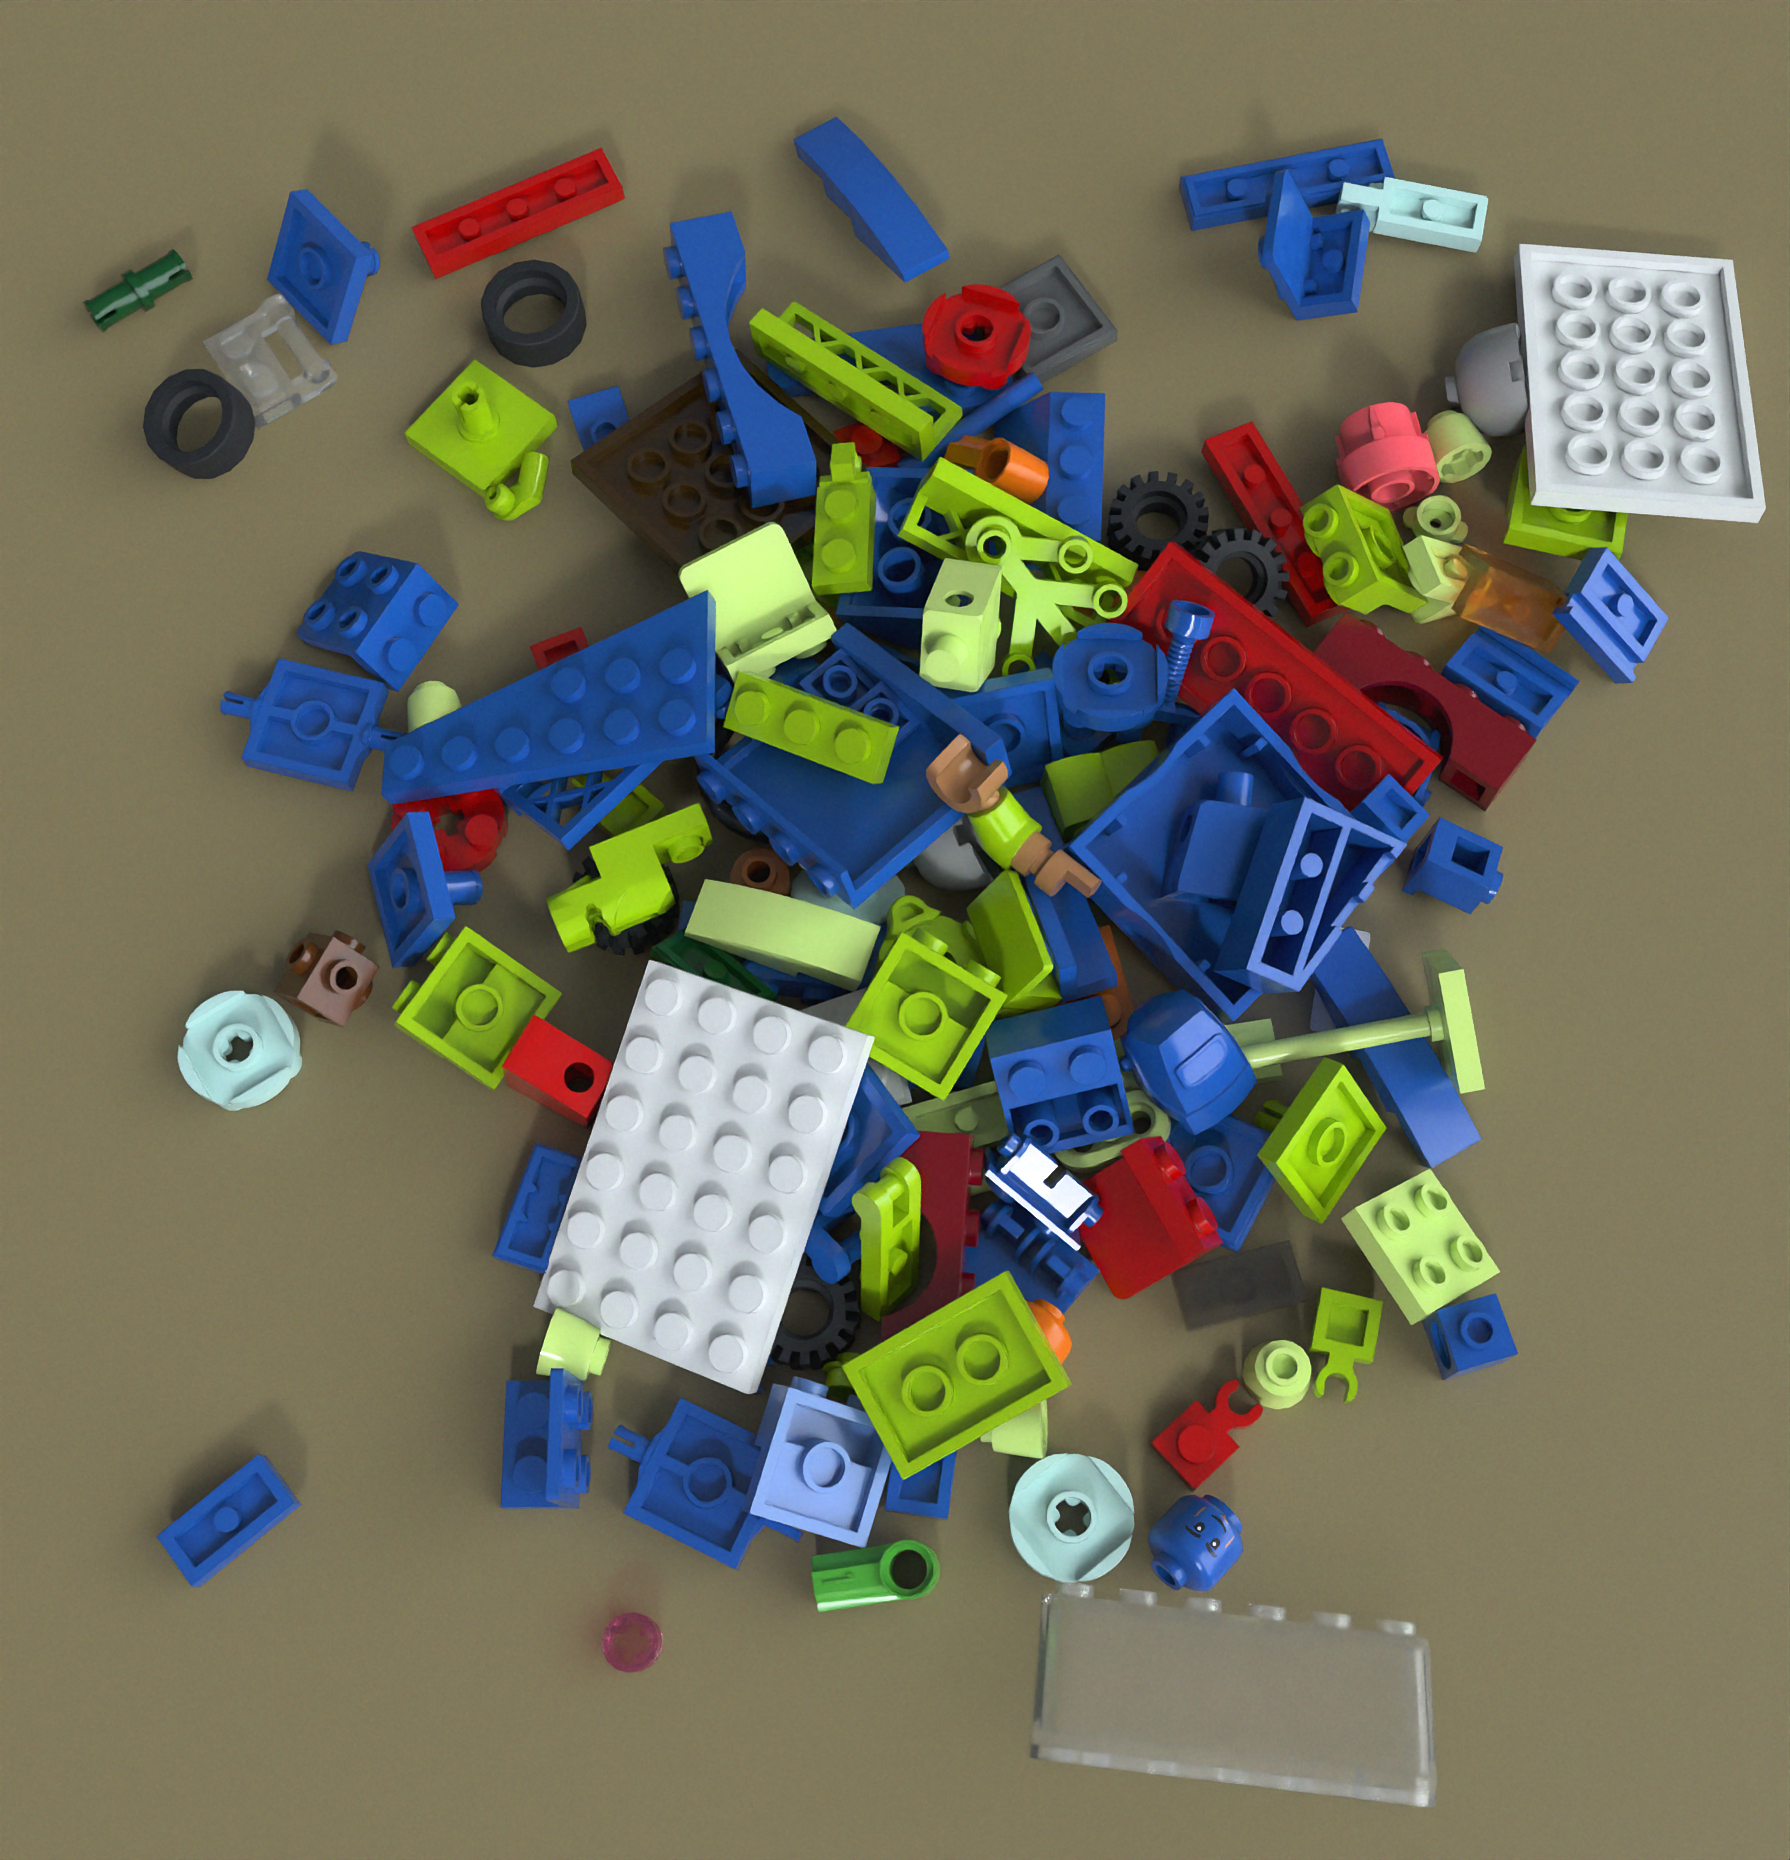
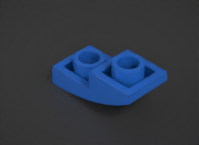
M842 648L798 683L799 690L899 726L894 748L921 726L922 721L883 680L875 684Z

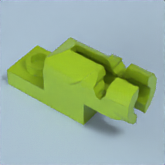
M699 803L589 847L600 876L592 879L590 875H586L561 892L545 898L558 933L568 953L596 943L594 932L596 929L595 925L598 922H602L604 926H607L610 934L616 936L625 929L666 913L676 904L661 865L669 861L673 863L687 862L699 856L704 851V847L714 844L708 822Z

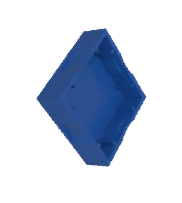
M1235 688L1213 702L1061 848L1102 880L1099 888L1090 898L1177 991L1183 989L1192 996L1199 997L1223 1025L1234 1022L1262 992L1214 972L1235 909L1161 898V889L1186 807L1199 800L1216 801L1218 774L1225 771H1234L1254 776L1251 807L1269 809L1270 805L1274 803L1307 797L1355 819L1338 799L1321 789L1306 774L1288 745ZM1394 859L1388 862L1380 875L1394 862Z

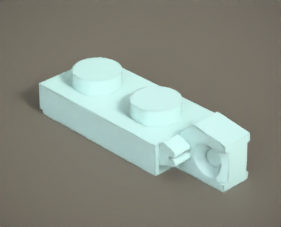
M1385 177L1383 183H1370L1369 187L1344 182L1338 197L1335 214L1364 210L1370 221L1369 232L1373 231L1376 234L1477 253L1482 241L1489 198L1483 195Z

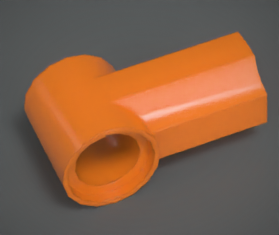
M964 435L961 440L950 442L944 455V459L962 469H972L975 476L1028 505L1035 502L1042 495L1049 479V468L1045 461L1004 438L986 440Z

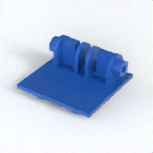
M1002 1199L999 1202L993 1201L980 1217L978 1247H967L965 1272L976 1273L975 1288L1001 1273L1009 1271L1025 1300L1033 1302L1035 1299H1043L1053 1304L1064 1314L1100 1272V1269L1062 1238L1058 1241H1053L1045 1236L1031 1219L1032 1213L1016 1200L1011 1204Z

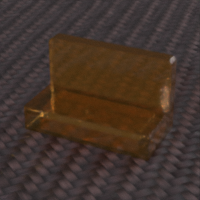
M1464 544L1459 555L1472 565L1474 570L1451 609L1464 619L1551 654L1565 631L1563 625L1552 614L1555 607H1562L1567 597L1564 591L1546 578L1468 544Z

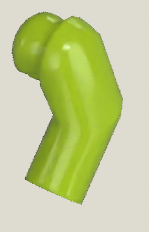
M531 451L524 453L518 482L510 487L499 484L497 488L492 486L485 494L484 503L495 518L502 521H513L541 503L547 478L549 458L539 452Z

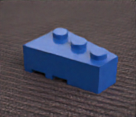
M1307 797L1271 804L1214 972L1262 993L1299 992L1342 934L1340 928L1358 903H1363L1367 900L1375 889L1372 885L1391 859L1398 858L1407 843Z

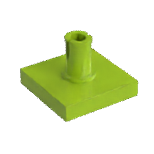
M474 359L404 434L409 445L482 498H485L488 489L492 486L497 488V485L505 484L521 467L523 454L531 451L535 452L558 425L555 415Z
M1323 1057L1290 1107L1283 1105L1275 1099H1269L1263 1104V1108L1275 1114V1116L1273 1117L1258 1111L1254 1121L1255 1126L1271 1133L1257 1156L1302 1215L1320 1224L1324 1223L1387 1128L1344 1064L1327 1057Z

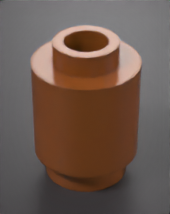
M766 848L751 849L741 854L734 862L730 874L732 884L791 897L792 883L788 866L775 851Z

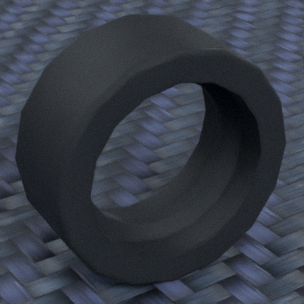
M535 259L515 262L498 271L486 285L481 299L482 317L490 341L501 356L516 365L532 368L553 365L568 357L582 341L587 324L579 287L569 272L554 263ZM538 294L554 296L564 304L565 310L560 319L553 326L542 332L529 334L515 332L504 324L505 313L515 302L526 296Z
M185 369L166 378L153 391L145 407L143 429L148 446L160 460L194 479H213L230 472L245 458L253 442L255 418L249 401L237 388L221 376L205 369ZM207 397L218 398L221 401L223 410L221 424L215 436L205 446L192 452L180 450L177 442V432L184 413L194 403Z

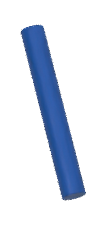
M1031 371L958 421L923 462L910 454L898 462L897 466L899 468H930L939 457L944 458L950 442H957L964 435L977 436L1044 390L1043 386Z

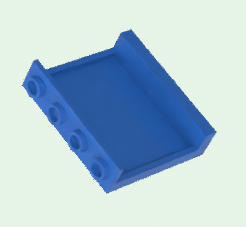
M847 622L831 635L836 652L842 648L875 684L883 680L922 721L921 726L893 748L883 783L871 784L748 736L741 739L717 760L709 754L697 755L694 758L701 771L696 777L704 792L715 803L720 804L723 800L728 802L732 806L737 819L749 832L755 835L761 830L769 837L772 848L784 862L790 866H793L796 862L801 864L807 870L806 872L811 882L824 896L831 898L836 894L855 910L966 814L954 810L939 798L926 778L927 767L960 733L971 742L974 754L985 765L989 766L994 760L1004 761L1007 767L1008 777L1012 775V771L1001 736Z

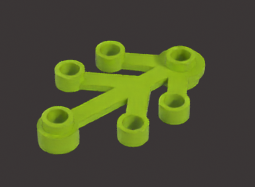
M1001 515L984 516L974 522L967 532L965 549L970 562L1002 566V575L1017 592L1009 653L1003 658L1001 664L1002 676L1010 675L1008 667L1017 660L1026 662L1029 665L1028 671L1036 670L1035 662L1032 658V649L1037 619L1059 647L1064 643L1065 648L1069 642L1077 639L1076 629L1056 604L1094 608L1099 615L1105 618L1118 617L1127 607V594L1124 588L1116 581L1106 580L1097 585L1035 578L1022 561L1059 562L1061 567L1069 573H1082L1092 564L1093 551L1089 542L1081 536H1069L1064 540L1021 535L1013 521ZM991 536H999L1005 541L1003 551L997 555H990L983 549L985 540ZM1080 545L1086 550L1084 559L1078 564L1068 563L1064 559L1065 552L1070 546ZM1107 590H1114L1120 594L1118 604L1112 608H1104L1099 604L1101 594ZM998 616L997 638L999 637V635H1000V633H1001V621H1000V617H999V616ZM1105 670L1108 673V679L1104 684L1113 685L1120 682V679L1115 676V670Z

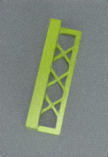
M795 301L779 317L761 308L749 322L756 355L922 462L963 416L961 406ZM796 323L813 332L815 341L793 328ZM846 353L856 360V367L837 355ZM862 364L865 365V366L868 367V368H867V369H863ZM878 381H890L898 387L899 395ZM904 391L910 393L911 395L905 396ZM930 406L940 413L941 416L933 424V416L919 407Z
M939 457L920 481L897 534L902 539L942 560L949 558L970 561L965 549V539L969 528L974 522L984 516L1001 515L1013 521L1021 535L1064 540L1069 536L1075 535L1081 536L1089 542L1093 551V561L1090 567L1082 573H1069L1061 567L1059 562L1022 560L1024 564L1031 562L1042 568L1046 579H1062L1064 581L1097 585L1100 582L1112 580L1118 582L1125 589L1132 583L1138 564L942 457ZM927 506L942 514L951 533L937 536L918 526L917 523L924 507ZM991 536L987 538L994 543L998 554L1003 551L1005 541L1001 537ZM1080 545L1070 546L1065 552L1064 559L1068 563L1078 564L1084 559L1086 550ZM1002 575L1000 591L1016 599L1017 592ZM1114 590L1103 592L1099 598V604L1104 608H1111L1115 597L1119 593ZM1056 604L1077 632L1090 625L1105 623L1107 618L1099 615L1095 609L1092 617L1089 618L1074 610L1073 606Z

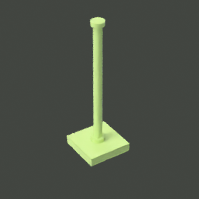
M1446 948L1421 952L1431 1003L1424 1006V1012L1240 1047L1251 1068L1255 1069L1429 1036L1431 1042H1438L1442 1067L1460 1094L1485 1089L1464 969ZM1120 1069L1125 1092L1141 1090L1134 1079L1132 1071L1124 1072Z

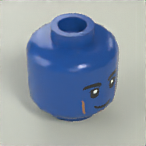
M1196 1495L1180 1497L1152 1526L1148 1534V1544L1154 1556L1150 1563L1154 1573L1163 1583L1174 1590H1180L1183 1586L1195 1592H1208L1239 1560L1243 1552V1543L1240 1536L1243 1530L1241 1522L1224 1502L1212 1495H1204L1202 1498Z

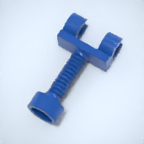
M1173 600L1170 602L1164 626L1172 631L1173 638L1166 655L1169 669L1167 691L1162 705L1155 712L1154 720L1170 723L1166 734L1165 746H1168L1200 716L1189 705L1175 701L1177 700L1178 691L1182 684L1181 680H1183V675L1189 662L1188 659L1194 646L1193 643H1195L1196 639H1206L1209 637L1215 618V613L1211 609L1185 600ZM1143 728L1116 731L1112 735L1116 736L1115 742L1117 743L1137 742L1140 739Z

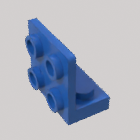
M551 1368L550 1380L506 1381L500 1508L579 1509L580 1493L589 1492L591 1462L589 1455H581L582 1430H590L592 1426L593 1398L590 1391L583 1392L584 1383L565 1368Z

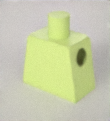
M945 558L923 612L919 676L932 686L976 692L992 672L995 666L1002 566ZM957 595L967 596L973 602L967 606L958 607L961 600Z

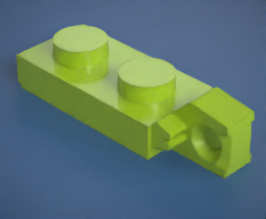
M854 442L832 444L831 475L820 476V487H817L812 587L817 596L871 591L873 584L876 492L872 485V477L869 471L861 472L862 459L855 451Z

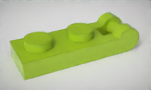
M902 1157L894 1158L881 1170L880 1180L877 1183H866L852 1196V1205L856 1213L861 1217V1271L859 1276L861 1281V1311L878 1322H881L882 1317L889 1315L918 1287L921 1177L915 1166Z

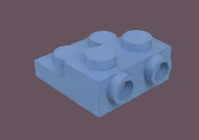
M793 1376L790 1387L773 1383L754 1445L761 1447V1451L742 1510L753 1515L865 1548L892 1459L858 1396L851 1394L846 1405L826 1399L829 1390L828 1386L797 1376Z

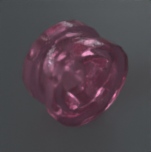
M624 1613L614 1618L606 1627L602 1638V1651L606 1660L615 1669L629 1673L642 1672L651 1667L659 1658L663 1647L662 1633L658 1624L650 1617L640 1613ZM636 1623L643 1627L639 1635L649 1636V1647L647 1651H638L634 1662H629L622 1658L626 1650H617L616 1640L618 1634H628L631 1624Z

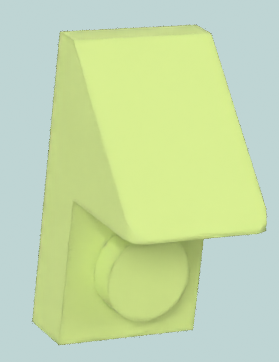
M1423 535L1418 536L1403 546L1410 564L1408 567L1409 579L1415 589L1423 596H1426L1429 602L1411 613L1415 623H1428L1484 607L1498 600L1477 551Z

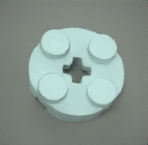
M244 991L220 993L197 1007L185 1024L188 1031L183 1039V1047L180 1045L178 1047V1064L189 1086L206 1100L216 1103L229 1111L254 1107L272 1099L285 1088L290 1079L296 1076L302 1067L300 1036L291 1016L273 999L264 995L246 994ZM240 1037L245 1042L253 1040V1047L249 1051L250 1055L242 1062H239L237 1059L227 1062L226 1056L233 1051L230 1042L234 1038Z
M1053 1454L1032 1465L1016 1484L1008 1510L1011 1538L1021 1558L1038 1574L1063 1584L1092 1581L1112 1570L1128 1551L1135 1526L1133 1498L1122 1477L1104 1461L1081 1454ZM1065 1500L1071 1507L1078 1505L1080 1502L1086 1506L1088 1513L1082 1519L1083 1524L1087 1528L1084 1533L1077 1535L1071 1529L1061 1533L1056 1528L1055 1523L1060 1518L1056 1506L1060 1502Z

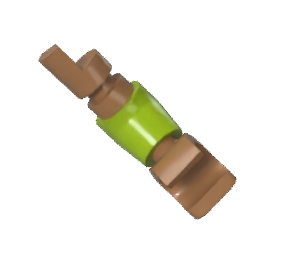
M960 733L927 767L926 778L931 788L948 806L958 812L967 813L982 849L1005 870L1014 868L1024 877L1032 873L1036 876L1034 884L1050 897L1054 896L1066 882L1087 898L1095 894L1102 880L1062 849L1056 853L1051 851L1052 842L1040 833L1042 826L1029 816L1006 787L1001 786L1008 779V770L1004 761L994 760L989 766L985 765L974 754L971 742Z

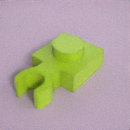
M1324 1287L1318 1291L1308 1351L1326 1355L1324 1367L1317 1373L1313 1382V1394L1315 1397L1321 1398L1324 1395L1326 1378L1336 1376L1345 1384L1343 1404H1348L1355 1398L1358 1390V1381L1353 1365L1354 1362L1370 1365L1374 1361L1383 1306L1382 1300Z

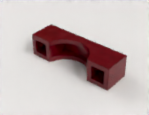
M1348 612L1344 613L1313 652L1376 704L1381 701L1385 704L1396 705L1410 710L1422 718L1433 732L1434 730L1440 732L1439 746L1443 759L1441 760L1438 780L1485 812L1525 761L1537 739L1527 733L1526 728L1518 720L1508 715L1498 714L1480 702L1476 693L1469 687L1461 683L1450 682L1434 671L1424 657L1413 651H1404L1386 639L1384 633L1375 624L1363 619L1358 620Z
M918 1131L921 1136L899 1156L911 1162L920 1174V1210L929 1221L934 1232L937 1245V1261L933 1277L923 1294L903 1310L882 1317L881 1343L975 1289L976 1273L965 1272L967 1247H978L980 1211L969 1210L971 1185L982 1186L985 1152L984 1149L974 1148L975 1137L971 1134Z

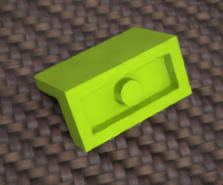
M1004 870L966 908L988 969L1001 977L995 988L1008 995L1002 1005L1003 1008L1027 1010L1051 1008L1062 999L1051 972L1053 969L1051 958L1018 873L1016 871Z

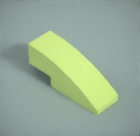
M705 879L684 936L796 977L798 972L855 992L863 979L881 926L780 894Z

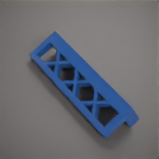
M1039 786L1012 794L1029 816L1042 826L1040 833L1052 842L1050 850L1054 853L1060 850L1065 844L1042 787ZM1014 868L1010 869L1018 873L1053 964L1051 972L1062 996L1060 1003L1062 1004L1117 987V973L1086 896L1066 882L1054 896L1050 897L1034 884L1036 876L1032 873L1024 877Z

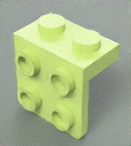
M768 522L684 564L679 570L678 577L688 598L708 590L716 601L715 653L722 668L734 684L738 671H750L769 678L775 673V666L795 656L797 659H802L820 652L827 645L826 640L830 639L831 635L837 631L829 613L815 600L784 530L775 522Z

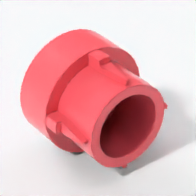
M1386 402L1362 408L1342 422L1339 428L1340 434L1335 436L1340 458L1335 460L1341 486L1389 509L1390 513L1418 504L1437 489L1440 482L1438 469L1427 432H1421L1416 412L1410 413L1409 408L1401 403Z

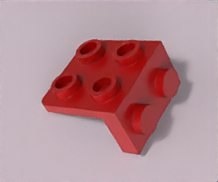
M1161 1136L1137 1140L1120 1151L1123 1158L1082 1182L1099 1196L1098 1204L1104 1208V1212L1100 1219L1091 1227L1086 1226L1082 1222L1077 1227L1079 1236L1098 1269H1100L1112 1294L1121 1300L1133 1297L1223 1243L1216 1231L1218 1224L1213 1212L1201 1197H1196L1184 1176L1186 1169L1179 1154L1171 1144L1164 1142Z

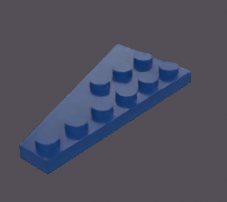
M706 590L385 744L381 795L394 805L715 753L716 601L710 592Z

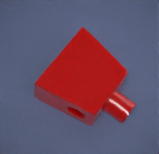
M533 1015L503 1063L502 1070L507 1086L575 1124L588 1129L598 1114L614 1063L538 1016ZM576 1079H586L592 1083L587 1091L581 1093L573 1092L568 1088V1085Z

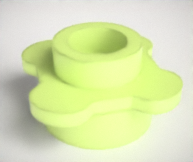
M1444 495L1428 497L1420 503L1419 507L1411 506L1403 514L1402 522L1404 526L1412 529L1416 537L1423 535L1447 543L1451 541L1460 543L1465 540L1468 534V526L1465 522L1461 521V511L1458 505ZM1432 521L1440 524V527L1433 528L1430 523Z

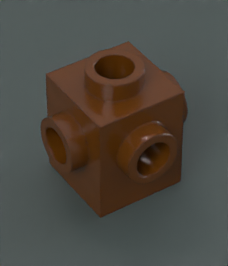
M335 930L332 936L309 932L307 937L298 941L289 952L285 961L287 970L273 992L321 1022L344 1027L352 1012L361 1007L368 999L373 988L372 979L380 966L362 955L366 949L362 943L343 932Z

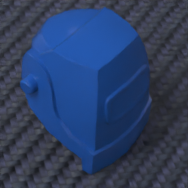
M1183 989L1177 992L1158 994L1139 1004L1128 1019L1126 1032L1120 1036V1042L1125 1055L1118 1061L1119 1067L1124 1072L1131 1070L1136 1083L1150 1102L1170 1117L1179 1121L1186 1132L1192 1135L1205 1131L1230 1115L1245 1100L1258 1082L1240 1046L1223 1023L1204 1005L1199 997L1192 996Z

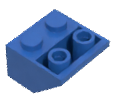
M1101 996L1009 1017L991 1023L985 1036L1009 1132H1014L1019 1137L1026 1134L1048 1154L1135 1133L1113 1036Z

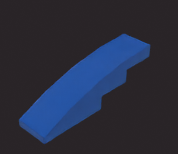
M837 116L793 139L798 157L822 179L826 196L851 219L855 236L904 283L950 259L946 246L897 180L864 142Z
M1347 926L1342 929L1340 937L1310 976L1336 1029L1411 1015L1386 974L1354 928ZM1425 1037L1348 1051L1351 1058L1360 1059L1385 1110L1396 1114L1422 1166L1432 1169L1482 1139L1452 1082Z

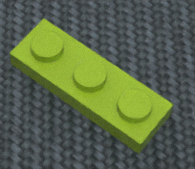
M738 671L723 725L727 729L871 784L883 783L899 731V726L750 671Z

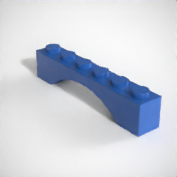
M732 211L670 223L671 246L663 248L666 271L669 279H678L681 286L676 287L680 315L682 320L691 319L693 327L689 328V338L695 360H704L707 369L702 370L707 399L709 403L718 401L720 411L716 412L718 433L721 443L723 445L731 444L734 454L729 456L736 488H746L752 508L816 495V457L802 417L779 404L756 384L741 364L730 341L729 325L735 306L746 289L745 249Z

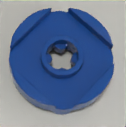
M1094 624L1078 631L1077 639L1069 642L1065 648L1063 643L1056 651L1052 665L1057 703L1062 708L1065 721L1073 727H1087L1106 732L1123 731L1131 728L1141 729L1150 725L1154 720L1155 712L1162 705L1167 691L1169 669L1164 652L1158 645H1156L1155 651L1149 643L1142 640V632L1123 624ZM1110 669L1115 670L1116 678L1124 680L1117 684L1109 685L1097 679L1102 678L1104 670Z

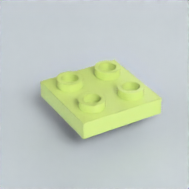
M1431 1169L1361 1204L1341 1218L1411 1325L1424 1320L1436 1310L1446 1307L1467 1292L1500 1273L1484 1245L1476 1237Z

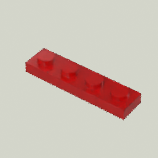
M601 147L411 228L434 278L438 279L622 201L625 197L622 185Z
M1253 421L1206 439L1201 453L1246 528L1262 532L1261 537L1271 538L1277 544L1273 548L1275 552H1282L1287 562L1280 565L1282 571H1289V581H1282L1281 586L1285 591H1288L1287 596L1306 628L1351 609L1336 604L1328 594L1323 581L1324 565L1322 560L1310 549L1304 536V517L1300 510L1303 503Z

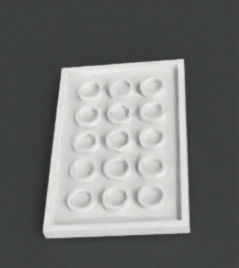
M1519 244L1514 257L1518 327L1521 335L1520 354L1523 356L1526 382L1525 391L1528 401L1525 433L1530 505L1758 523L1766 509L1733 260Z
M649 960L549 1258L548 1268L545 1270L546 1273H544L533 1307L550 1314H554L557 1307L600 1328L601 1335L743 1393H756L875 1037L678 968Z

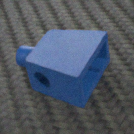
M1234 771L1220 772L1218 774L1216 801L1199 800L1186 807L1161 889V898L1235 909L1269 809L1251 807L1253 775Z

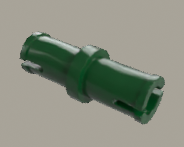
M172 249L168 251V254L135 273L131 269L121 274L122 281L90 300L83 301V305L86 311L91 312L90 317L102 332H105L109 327L141 308L145 312L154 308V300L186 281L193 280L188 269L184 270L187 266L182 258Z

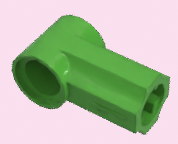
M901 1540L896 1543L811 1556L813 1589L819 1613L906 1599H918L928 1595L936 1587L940 1579L941 1565L937 1554L930 1546L916 1540ZM909 1550L920 1553L927 1565V1575L924 1581L913 1589L901 1586L894 1575V1564L897 1558Z

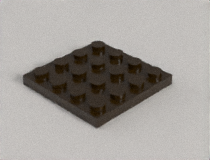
M737 348L735 352L741 364L756 384L779 404L802 417L816 457V495L756 508L751 507L746 488H736L729 460V456L733 455L734 451L731 444L723 445L721 443L716 423V412L720 411L718 401L709 403L704 389L702 372L571 460L572 474L677 575L684 564L768 522H775L782 527L794 554L812 542L815 534L817 487H820V476L831 475L832 444L841 443ZM863 462L861 472H865L866 467H868Z

